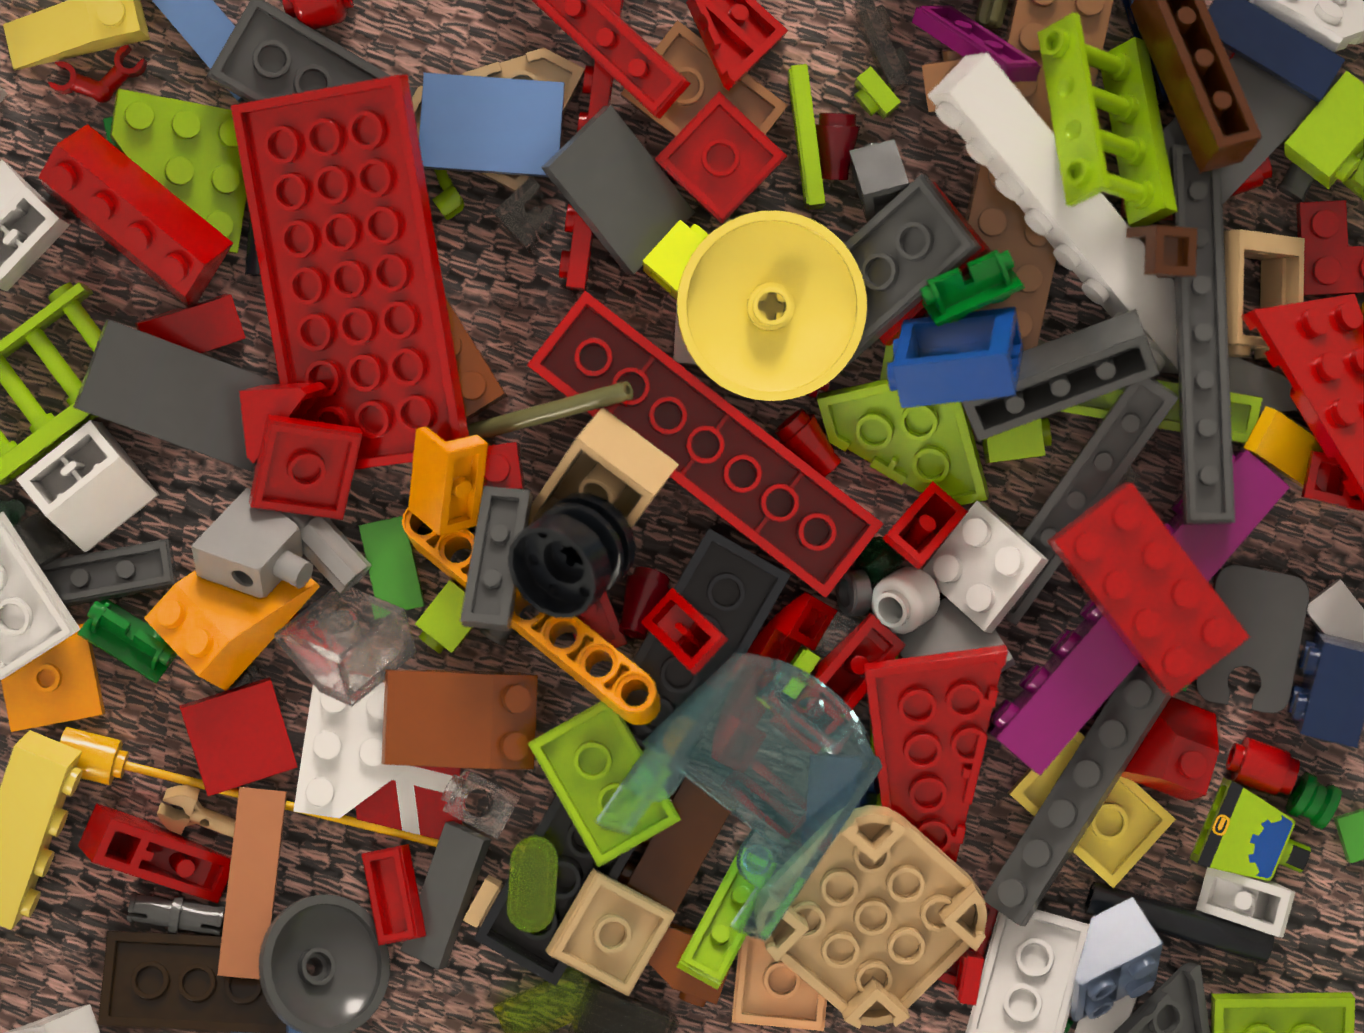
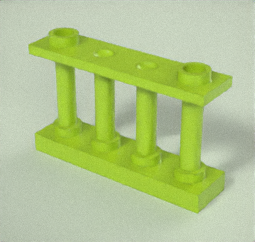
M1075 12L1039 31L1037 34L1066 205L1074 207L1101 192L1124 198L1128 226L1131 227L1149 226L1177 212L1149 51L1145 41L1133 37L1108 52L1088 45L1084 42L1080 14ZM1089 66L1101 70L1104 90L1092 86ZM1096 108L1109 113L1112 133L1099 128ZM1103 151L1116 155L1120 176L1107 172Z
M71 282L60 286L49 295L48 299L51 302L49 305L0 340V383L30 422L29 430L32 433L17 445L14 440L9 442L0 430V485L10 483L88 421H93L98 417L74 408L82 382L43 331L66 314L92 351H95L102 331L81 304L82 301L93 294L89 286L78 282L73 286ZM27 342L69 397L66 400L69 407L57 416H54L52 413L46 414L6 360L8 356Z

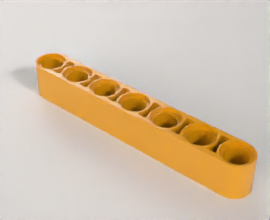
M407 507L403 514L402 525L414 548L465 590L475 535L468 529L440 536L434 531L426 535H419L417 530L424 522ZM460 549L471 550L469 558L460 563L451 562V558L456 551ZM517 589L511 623L512 629L625 721L633 725H644L657 717L660 712L661 701L655 683L648 674L576 616L573 618H555L540 611L532 619L520 618L521 611L531 604L523 598ZM568 632L577 635V639L570 647L558 648L554 646L556 639L561 634ZM608 661L613 664L611 671L606 676L593 677L590 675L591 668L597 662ZM644 690L649 693L646 702L640 706L633 707L625 704L626 698L633 691Z

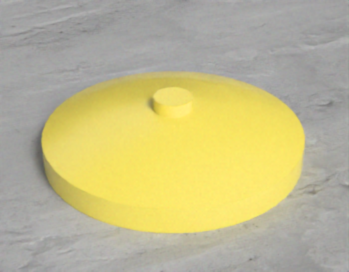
M753 212L739 216L718 227L699 244L690 257L678 288V325L683 342L694 362L701 371L722 388L739 396L754 400L782 401L807 395L826 385L845 368L853 357L862 338L866 323L867 296L865 284L858 264L849 249L825 226L810 218L791 212Z

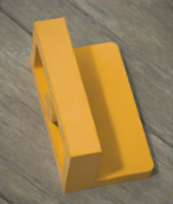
M422 427L416 429L409 510L439 536L477 526L488 443L478 435L445 442L429 428Z

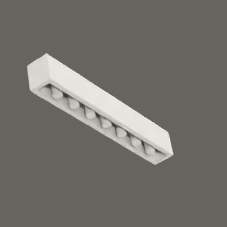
M988 53L965 56L927 95L936 105V114L939 119L949 128L956 130L967 143L965 148L968 154L979 164L985 165L996 178L995 185L998 190L1008 199L1015 201L1026 214L1024 220L1027 225L1037 234L1044 236L1052 245L1054 257L1063 267L1073 271L1083 283L1081 287L1085 295L1094 303L1101 305L1111 318L1136 309L1159 372L1178 373L1175 282L1172 278H1157L1156 275H1144L1145 245L1140 239L1126 238L1127 228L1130 227L1102 193L1074 207L1066 205L1055 135Z

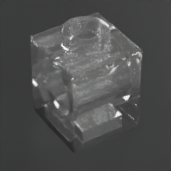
M464 770L460 777L454 774L444 789L441 799L446 801V804L442 811L486 835L498 839L519 797L471 771ZM482 789L488 798L487 807L482 813L471 815L465 806L466 797L471 791Z

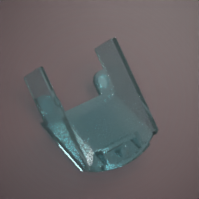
M735 653L642 742L646 746L645 750L600 813L595 823L603 829L628 835L652 802H661L668 799L675 792L683 778H687L751 829V832L737 853L736 865L742 877L755 888L732 921L730 927L738 933L766 941L882 769L880 758L873 754L865 736L867 731L849 706L828 686L809 673L789 663L753 654Z

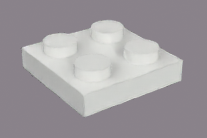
M976 500L968 513L962 518L922 570L928 573L936 582L938 590L984 632L992 633L1049 560L985 503Z

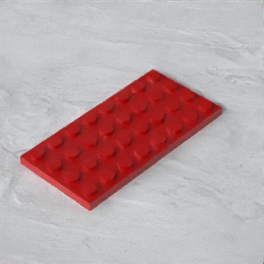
M408 74L231 105L280 384L321 382L327 387L303 420L361 428L363 435L355 469L413 462L417 428L427 427L445 442L469 437Z

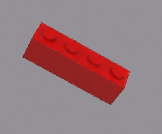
M88 124L55 145L38 177L50 196L187 307L197 304L233 245L232 241Z

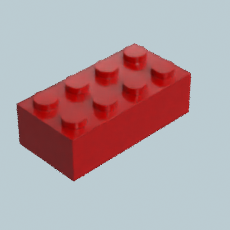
M1132 482L1119 485L1047 540L1058 557L1164 694L1174 696L1250 638Z

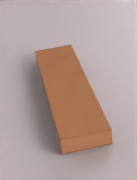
M239 787L218 976L260 980L259 955L264 936L273 921L287 791Z

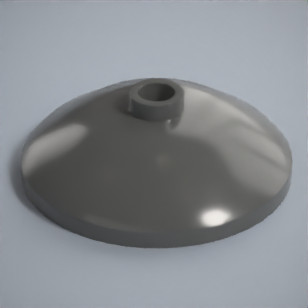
M329 894L306 897L286 907L269 926L259 955L260 982L271 1009L286 1025L299 1033L352 1032L372 1017L386 993L390 976L387 944L378 945L373 917L354 901ZM309 960H311L315 966V971L312 976L307 972L306 965Z

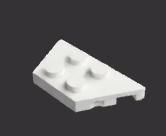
M1249 0L1250 3L1333 52L1345 49L1348 44L1357 45L1364 42L1363 0Z

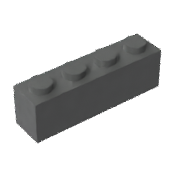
M1134 309L1023 351L1016 396L962 401V404L978 441L1160 373L1138 313Z

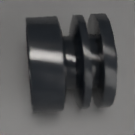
M572 493L556 502L552 508L544 512L541 518L532 522L517 535L509 548L508 566L513 583L523 598L538 611L555 618H573L590 608L601 598L605 591L611 589L617 581L627 574L634 563L636 544L632 528L623 514L610 502L591 493Z

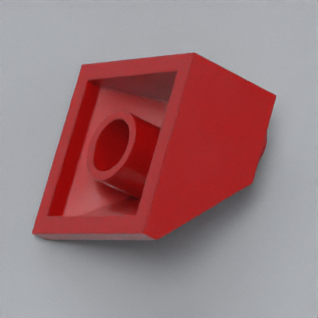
M1171 696L1121 777L1183 801L1206 796L1219 754L1216 714Z

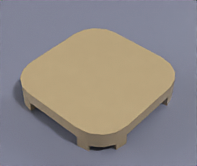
M866 805L851 809L836 819L771 885L761 900L758 918L766 950L776 962L780 959L842 1013L845 1022L860 1029L861 1025L877 1027L893 1023L896 1027L910 1018L908 1008L970 947L977 951L986 938L984 930L988 915L983 895L967 872L902 815L888 807Z

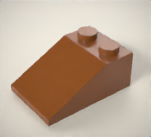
M385 669L381 764L472 769H534L535 755L528 742L535 739L538 675L507 671Z

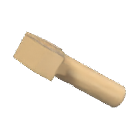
M179 785L166 789L163 801L183 808L179 810L165 803H160L157 816L169 831L182 835L186 826L197 824L233 838L235 819L203 807L198 800L200 789L189 785Z

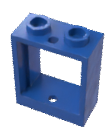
M1016 307L973 311L960 321L946 323L939 327L935 325L931 317L903 320L900 337L893 340L894 362H889L887 365L889 387L891 391L898 390L901 408L1016 396L1024 348Z

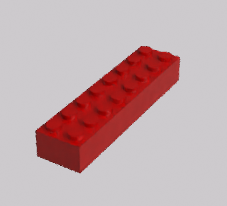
M587 291L583 292L527 364L528 368L566 397L628 381L633 390V398L603 408L679 464L669 478L824 598L830 594L884 524ZM601 408L587 411L586 413L594 418Z

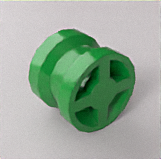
M1305 772L1298 779L1287 801L1286 813L1294 817L1304 816L1309 819L1312 826L1322 830L1330 822L1338 808L1342 789L1332 784L1324 786L1318 782L1317 776Z

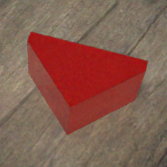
M321 382L260 385L239 391L247 458L252 463H256L258 460L267 414L304 419L327 387Z
M673 587L641 621L694 675L700 671L728 640L718 628Z

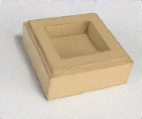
M488 874L463 921L475 928L481 927L504 886L503 882Z

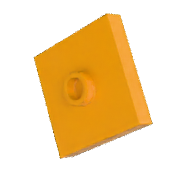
M79 624V628L81 629L84 624ZM78 632L1 680L11 732L106 714L93 645L77 635Z

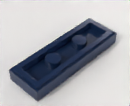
M1213 0L1208 8L1225 48L1317 103L1322 100L1346 60L1247 0Z

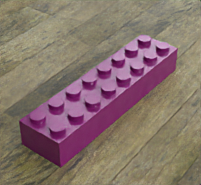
M1248 450L1232 451L1235 523L1184 525L1182 493L1171 507L1176 514L1168 523L1164 524L1207 581L1214 576L1290 488L1289 485ZM1091 599L1079 613L1084 618L1081 624L1073 631L1065 629L1055 639L1049 648L1054 655L1044 666L1040 667L1038 664H1035L1018 684L1023 688L1022 692L1013 702H1009L1007 699L1002 701L990 717V722L993 725L987 732L1039 776L1139 662Z

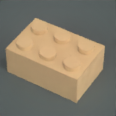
M602 407L573 442L533 501L528 526L541 518L544 512L552 508L560 499L572 493H591L610 502L623 514L630 527L633 528L679 464Z

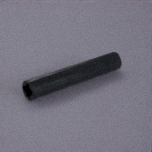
M1092 882L1085 903L1086 914L1096 916L1133 897L1158 934L1262 963H1267L1270 958L1274 944V935L1208 913L1115 887L1112 888L1101 883Z

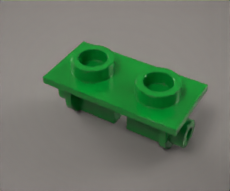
M996 249L966 263L971 278L965 281L958 267L926 280L927 285L919 289L923 298L922 305L937 327L946 323L960 321L968 313L989 304L1000 303L1009 298L1011 294L1025 289L1024 284L1012 270L1015 265L1008 250L999 253Z
M110 600L94 602L87 613L88 620L77 634L156 684L178 655L150 625Z

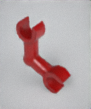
M128 44L117 50L114 56L115 65L100 81L81 75L71 64L59 61L55 62V64L59 68L70 72V80L65 85H58L53 82L47 83L60 94H70L74 91L91 97L97 102L106 103L111 100L113 94L129 77H138L144 73L147 68V61L141 59L133 68H125L123 65L124 58L132 50Z

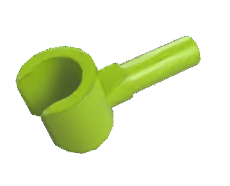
M434 169L438 182L444 191L432 200L445 219L450 220L464 209V201L453 186L451 179H449L447 170Z

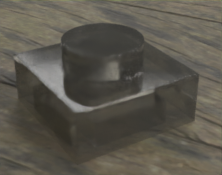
M41 510L13 526L40 568L67 553L75 545Z

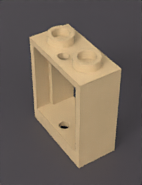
M1243 229L1224 231L1229 357H1250L1251 352H1254V360L1268 361L1264 352L1269 348L1261 334L1260 337L1243 335L1244 258L1261 260L1260 308L1303 302L1305 238Z

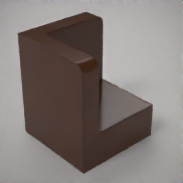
M1161 225L1127 228L1126 238L1145 239L1144 275H1156L1157 278L1196 276L1198 228Z

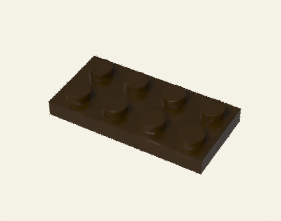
M123 931L107 932L98 1025L100 1027L210 1033H288L289 1026L274 1013L268 1004L260 980L217 975L222 936Z

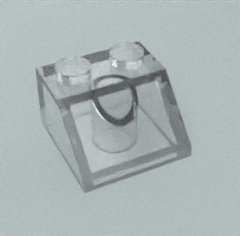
M332 587L274 634L276 642L319 692L351 707L385 680V669H398L417 653L405 609L353 587L345 593H339Z

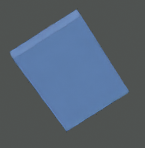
M424 73L419 144L424 169L548 177L541 167L561 148L565 83Z

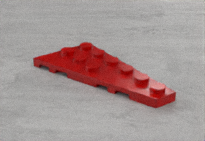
M1348 294L1254 309L1242 315L1249 330L1257 328L1269 349L1264 354L1272 368L1279 365L1292 385L1290 397L1328 459L1335 457L1345 472L1347 478L1342 482L1350 496L1358 494L1364 504V319L1356 295Z
M1006 645L864 663L881 806L888 807L905 817L955 863L960 844H963L968 810L973 802L988 739L987 730L992 709L996 705L999 679L1008 654Z

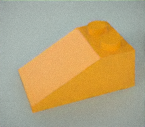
M195 570L176 582L144 619L199 677L227 691L318 590L320 585L312 577L302 588H297L282 580L267 597L257 598L203 579L196 575Z

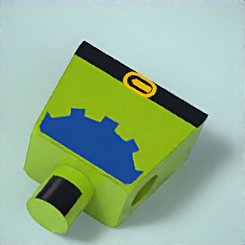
M1223 777L1190 859L1205 867L1271 881L1278 864L1301 873L1309 860L1311 847L1290 839L1296 821L1238 783Z

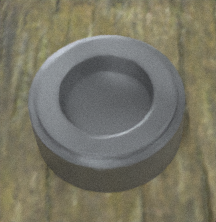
M863 569L847 570L836 585L837 603L844 615L862 616L866 615L870 610L872 587L870 579Z

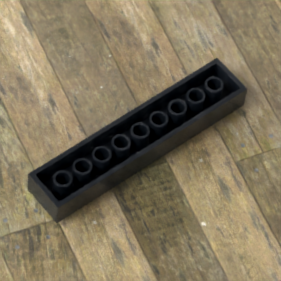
M709 528L674 589L718 628L728 640L696 675L687 669L650 631L632 661L654 681L660 697L661 707L657 717L648 724L633 725L627 721L626 723L666 793L791 576ZM644 690L633 691L626 698L625 704L633 707L640 706L646 702L649 693ZM556 794L477 931L474 940L556 986L568 965L548 955L546 948L592 869L594 868L617 880L635 847L598 867Z

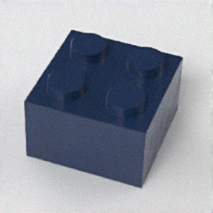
M1316 631L1313 642L1306 640L1303 645L1299 668H1303L1304 678L1301 687L1293 686L1287 712L1292 713L1291 719L1300 734L1357 748L1364 724V643Z

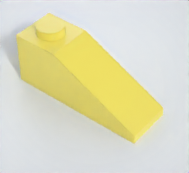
M68 0L3 24L13 70L150 39L141 0Z

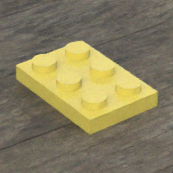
M1078 731L1040 776L1031 769H1028L1007 793L1035 817L1085 736ZM1120 777L1073 852L1114 888L1176 819L1136 782Z

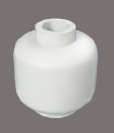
M904 567L895 570L883 578L874 587L872 592L871 609L874 616L893 633L898 634L910 633L923 626L936 615L940 605V592L936 582L928 573L915 567Z

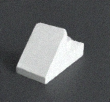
M1207 867L1196 910L1283 938L1295 891L1273 881L1260 880Z

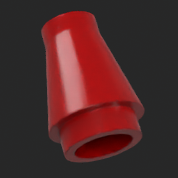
M803 408L791 414L774 432L779 437L782 445L823 477L831 473L841 463V459L833 450L815 415H808Z

